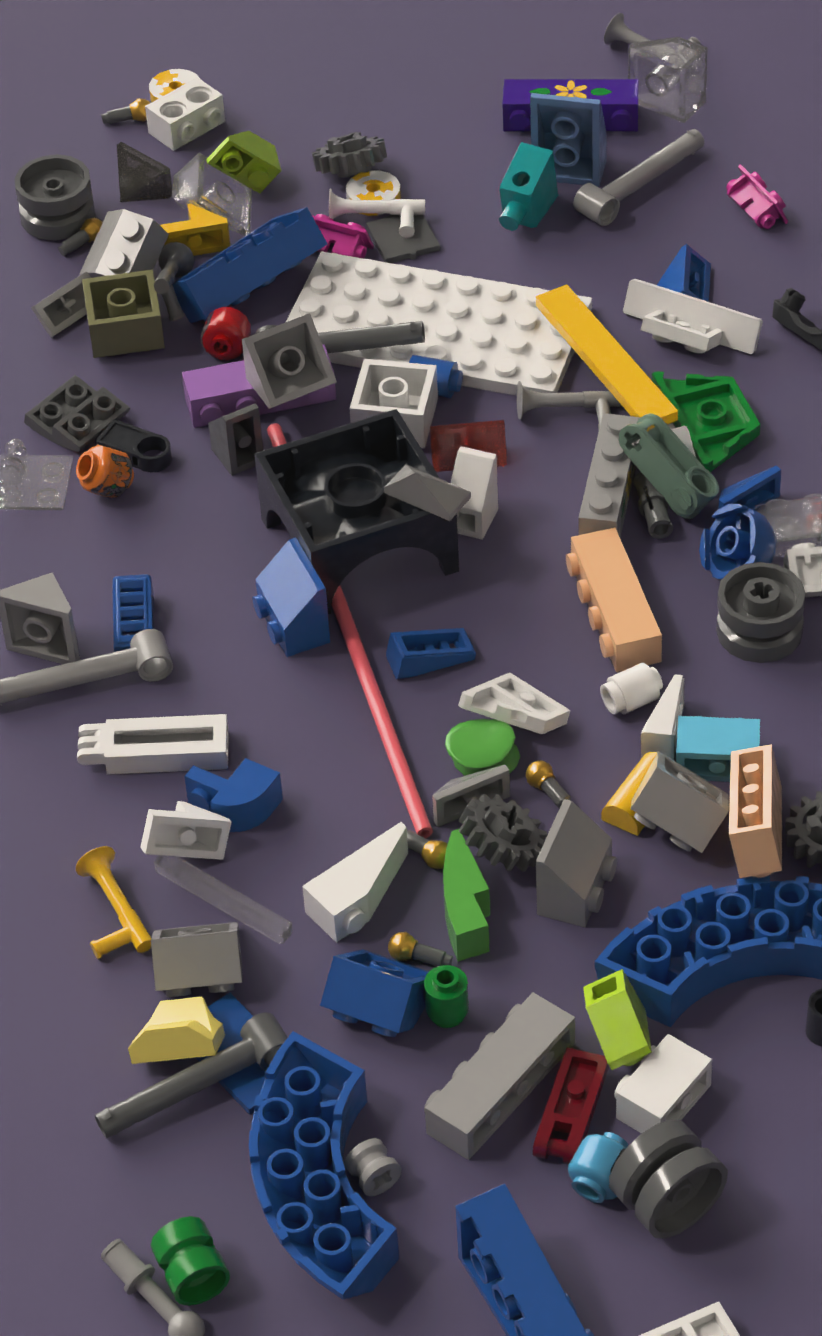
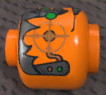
M102 445L93 446L84 452L76 465V474L83 489L108 498L120 496L130 487L134 479V471L129 456L125 452Z

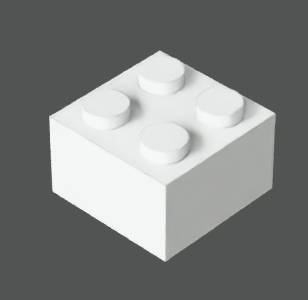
M364 359L350 405L351 423L397 409L419 446L425 448L438 400L437 366Z

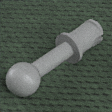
M120 1238L112 1241L101 1253L102 1260L125 1284L124 1291L128 1295L138 1291L169 1324V1336H204L205 1324L203 1319L193 1311H182L152 1279L155 1268L151 1264L145 1265Z

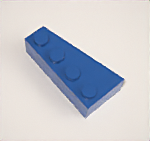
M308 207L272 218L172 285L178 302L189 322L192 323L199 320L206 322L208 315L215 309L226 307L229 304L235 306L250 297L249 292L272 283L276 280L275 276L296 267L303 259L328 245Z
M505 1183L455 1206L458 1258L507 1336H594L590 1329H584L572 1300L563 1291Z

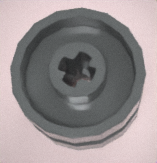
M48 155L31 160L19 169L15 176L17 201L19 202L21 225L28 234L39 239L52 241L68 239L80 231L85 220L95 218L90 173L82 161L72 156Z
M764 562L743 564L729 571L720 582L717 597L718 615L716 632L720 644L729 654L744 661L757 663L778 661L792 654L800 645L803 634V612L806 593L802 581L792 571L778 564Z
M670 1119L658 1123L640 1134L615 1162L609 1176V1188L629 1210H635V1217L655 1238L666 1239L680 1234L694 1225L712 1208L721 1196L727 1183L728 1169L708 1148L701 1147L702 1142L682 1120Z

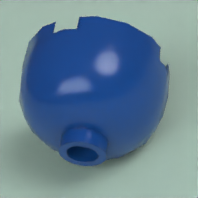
M727 504L712 515V518L716 520L713 522L710 530L704 528L701 535L699 553L702 566L705 570L711 571L714 578L722 580L729 571L743 564L757 562L772 563L776 552L777 540L774 529L764 515L740 504Z

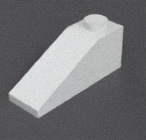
M402 822L398 823L302 886L305 913L336 943L347 935L358 932L365 923L370 921L408 855L406 826Z

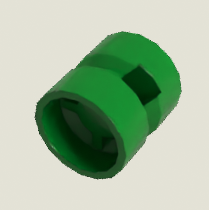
M188 1216L176 1219L160 1228L153 1236L150 1244L152 1253L159 1267L164 1270L166 1282L179 1304L187 1306L201 1304L217 1296L227 1286L230 1280L229 1270L220 1252L215 1248L213 1238L201 1218Z

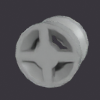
M377 1138L365 1140L355 1146L347 1155L344 1165L351 1176L359 1178L358 1185L365 1195L368 1196L379 1195L391 1188L398 1181L402 1170L395 1158L387 1157V1148Z

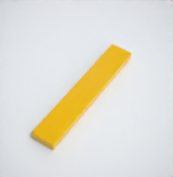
M567 284L536 296V307L630 416L642 417L645 414L652 413L658 415L667 425L678 420V410ZM651 425L650 427H648L647 432L653 429L655 426Z

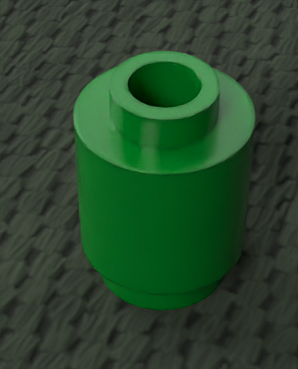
M442 965L430 970L424 979L426 1013L439 1027H455L463 1021L469 1011L467 977L461 969L451 965Z

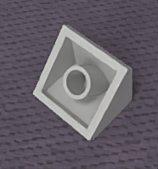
M310 313L242 339L246 379L269 409L337 382Z
M53 573L0 590V617L7 650L60 664L80 660L72 609Z

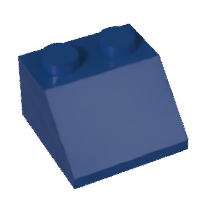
M297 538L289 539L255 579L257 596L252 598L257 616L260 619L265 618L267 621V630L274 645L279 643L286 657L330 643L326 588Z
M364 949L333 956L320 1006L333 1010L332 1016L336 1019L349 1023H357L359 1019L372 1024L371 1030L378 1034L396 1037L397 1033L413 1029L425 1009L424 979L429 971Z

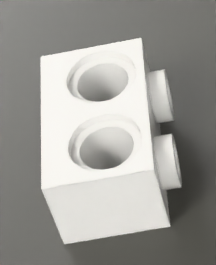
M198 77L145 106L148 133L173 151L225 122L223 95Z

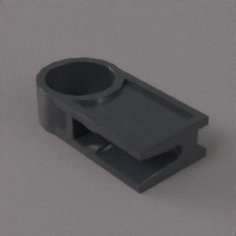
M116 419L96 439V443L125 452L131 460L132 467L141 469L144 472L153 473L165 470L172 462L170 442L166 437ZM150 450L163 451L160 455L152 457L142 455Z

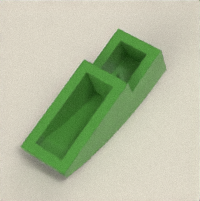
M459 829L451 831L446 848L443 883L445 920L449 940L459 962L490 952L489 925L485 917L490 916L489 887L469 847L466 845L463 835L459 832Z

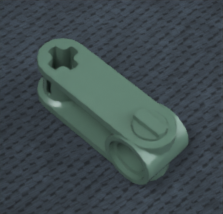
M652 413L645 414L638 419L636 424H628L621 429L618 439L620 447L657 491L665 497V500L677 515L687 519L695 518L718 494L719 485L713 474L705 469L658 415ZM651 425L655 426L653 429L647 432L648 427H650ZM638 439H640L638 444H636L635 446H632V443H633V442H635V441H637Z

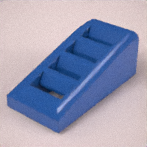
M148 574L115 576L113 578L114 652L131 648L130 641L134 635H123L124 632H140L145 629H154V593L152 579Z
M464 628L390 633L386 650V658L396 679L418 676L472 661L476 657V652ZM449 644H454L455 648H450Z

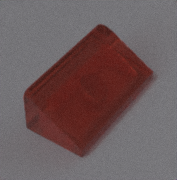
M504 420L430 426L431 458L435 472L454 470L460 446L496 454L497 467L507 465Z

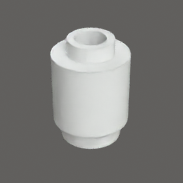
M640 663L609 677L607 683L601 685L600 693L605 706L612 714L619 712L627 714L660 698V689L663 688V682L660 674L654 667L650 668L647 664Z

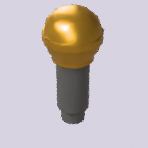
M139 98L130 106L107 111L101 114L103 124H113L130 119L144 122L147 120L145 106L150 104V102Z
M97 218L85 220L80 231L62 242V245L58 247L61 255L71 254L85 243L95 241L103 222Z
M540 760L532 762L528 766L526 778L529 785L543 790L559 808L564 799L571 801V796L555 780L552 766L549 763Z
M407 830L408 848L422 855V858L430 868H444L448 844L444 841H429L417 833Z
M407 932L394 934L388 944V951L391 957L399 962L412 961L414 959L436 967L451 965L453 956L446 954L443 950L418 943V940H415Z

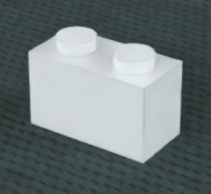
M667 1034L657 1047L651 1046L652 1053L645 1055L641 1060L640 1066L631 1076L625 1075L620 1080L614 1093L616 1098V1119L640 1133L670 1119L682 1120L711 1086L712 1059L670 1034Z

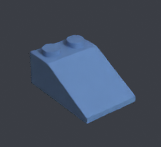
M531 93V145L553 150L557 182L578 185L592 183L599 187L607 161V134L601 100Z

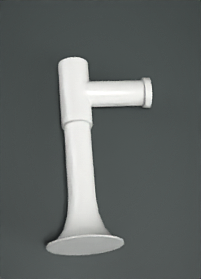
M330 188L329 217L334 219L337 216L350 213L401 215L399 234L404 238H410L415 232L414 215H425V199L351 200L338 197Z

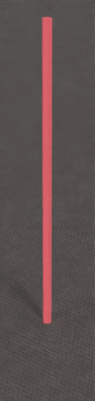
M274 423L268 426L267 433L273 447L287 443L279 424ZM339 585L332 600V608L415 831L418 835L428 838L432 835L433 829L341 585Z

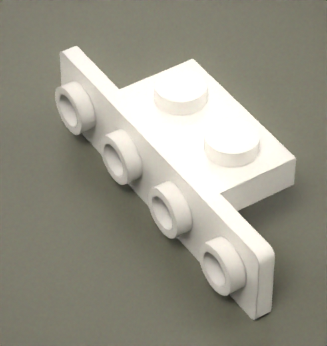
M638 279L629 281L623 308L625 314L643 319L641 330L651 333L653 339L666 343L676 341L685 344L684 348L695 353H705L718 345H723L752 354L756 352L763 323L760 318Z

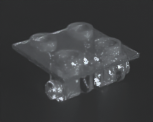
M10 440L4 446V455H0V509L64 510L74 457L64 455H27L26 447L21 440Z
M809 494L801 499L787 501L784 499H772L765 504L755 505V510L767 518L775 531L777 540L776 558L784 557L786 551L795 545V540L796 545L805 543L804 539L807 538V543H813L815 547L822 546V494Z

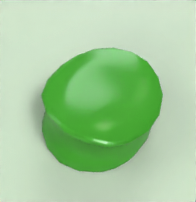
M496 719L469 720L457 724L446 735L445 747L447 752L452 757L455 768L464 776L501 765H506L510 774L517 767L520 759L518 747L514 743L516 737L513 728L506 722Z

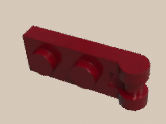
M566 1048L535 1137L533 1156L547 1159L550 1155L563 1158L564 1164L571 1162L582 1140L587 1136L609 1070L605 1056ZM555 1131L569 1134L567 1141L553 1138Z

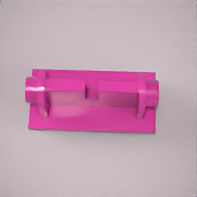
M740 164L738 168L742 176L737 180L732 179L728 182L726 186L727 195L742 210L744 209L746 214L760 228H771L777 218H780L787 224L788 220L782 210L786 205L776 191L772 190L769 193L766 190L767 186L757 172L754 171L750 174Z
M323 214L313 216L328 245L319 249L318 252H327L330 244L335 243L331 253L364 259L367 248L373 249L374 245L363 226L353 222L348 224L335 222L332 218Z

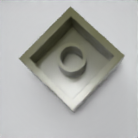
M153 269L82 279L93 358L165 348L158 297L153 286L155 282Z

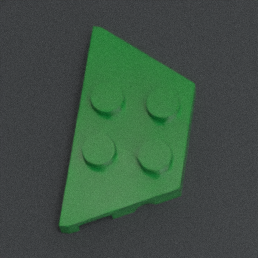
M652 372L653 383L678 410V420L673 423L676 428L681 426L688 428L695 456L709 472L713 471L760 435V422L733 377H706L701 374L686 373V380L664 379V372Z

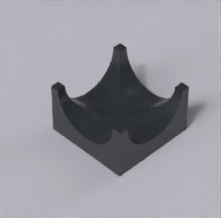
M397 409L255 453L261 519L267 529L280 525L282 520L291 539L297 538L326 588L328 614H331L333 597L344 578L362 562L384 551L404 547L420 548L429 551L438 558L439 566L445 576L459 572L457 514L448 521L384 493V487L405 464L439 478Z

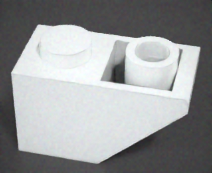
M460 446L457 452L451 484L470 491L471 498L457 513L458 534L483 540L498 511L497 457L493 453Z

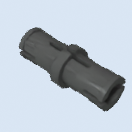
M640 472L633 480L639 496L637 505L640 514L646 518L649 534L653 538H665L673 531V525L667 513L669 504L665 497Z

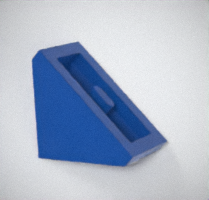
M685 244L681 247L657 286L709 302L711 263L688 244Z
M774 466L721 489L718 509L727 504H740L757 511L779 498L781 469L778 466Z

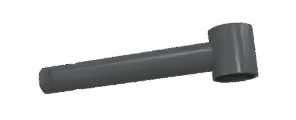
M423 321L318 333L322 345L325 344L328 354L425 343ZM277 325L262 326L257 329L256 334Z
M267 1012L257 1014L243 1025L240 1032L242 1041L218 1052L215 1056H210L128 1097L124 1101L109 1108L106 1107L103 1111L94 1115L96 1122L107 1139L112 1135H117L118 1132L132 1126L136 1122H140L255 1063H258L260 1068L266 1071L288 1036L273 1014Z

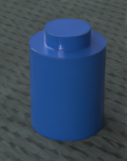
M412 355L409 363L437 366L438 396L451 398L454 392L460 391L463 382V371L458 370L457 362Z

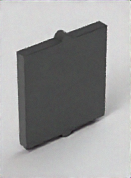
M389 215V217L366 222V229L386 263L409 258L414 260L416 256L440 251V244L423 215H414L415 232L410 238H404L399 234L401 215Z

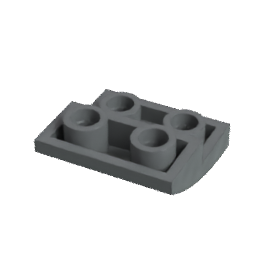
M74 375L25 414L24 423L48 440L67 449L80 452L100 436L114 419L119 420L126 415L130 407L102 386L96 391L78 376Z

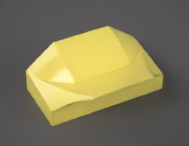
M203 997L160 1001L149 1022L128 1048L131 1063L215 1056L225 1037L223 1024L213 1017Z

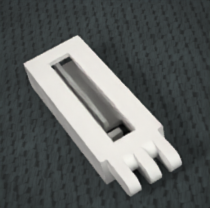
M227 714L106 719V723L83 724L79 727L78 763L82 765L105 764L107 774L189 771L193 765L204 770L228 769L229 729Z

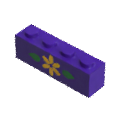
M504 79L502 102L503 131H531V93L601 100L606 131H638L639 79Z

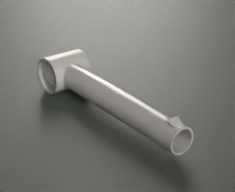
M696 129L686 130L687 133L602 189L592 183L584 184L574 197V209L601 226L609 225L619 212L621 200L684 158L694 155L698 149L703 147L704 138L702 134Z
M145 629L132 637L130 641L131 648L0 679V705L2 706V703L19 698H26L138 671L139 676L145 681H160L170 675L173 670V662L165 637L159 630Z

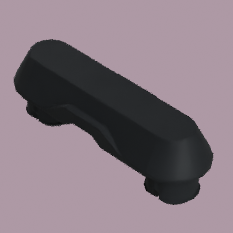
M793 288L786 289L781 300L774 299L772 317L822 350V330L815 327V324L801 315L800 312L803 303L806 301L805 296Z

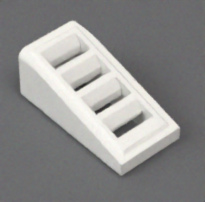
M683 675L673 676L647 720L641 733V757L648 752L658 753L660 751L669 758L674 759L677 746L678 716H682L684 708Z

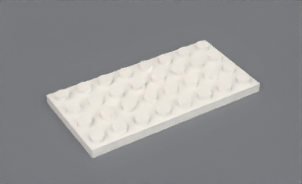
M322 251L286 321L288 322L310 313L318 333L423 321L425 343L329 353L330 362L361 368L364 359L409 363L412 355L457 362L458 370L463 371L462 386L516 396L519 381H521L523 387L533 392L558 393L574 354L573 348L536 307V296L550 290ZM577 295L591 311L592 298Z

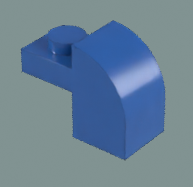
M247 758L242 761L228 780L194 765L184 776L188 803L229 818L232 821L229 832H242L259 826L269 818L283 800L280 772Z

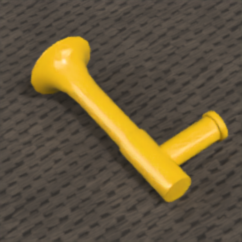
M108 846L92 849L84 854L76 864L78 875L83 877L92 876L99 883L123 926L122 929L90 942L97 959L130 942L133 943L139 953L146 952L151 948L149 933L136 911L130 906L112 874L110 864L115 858V851Z

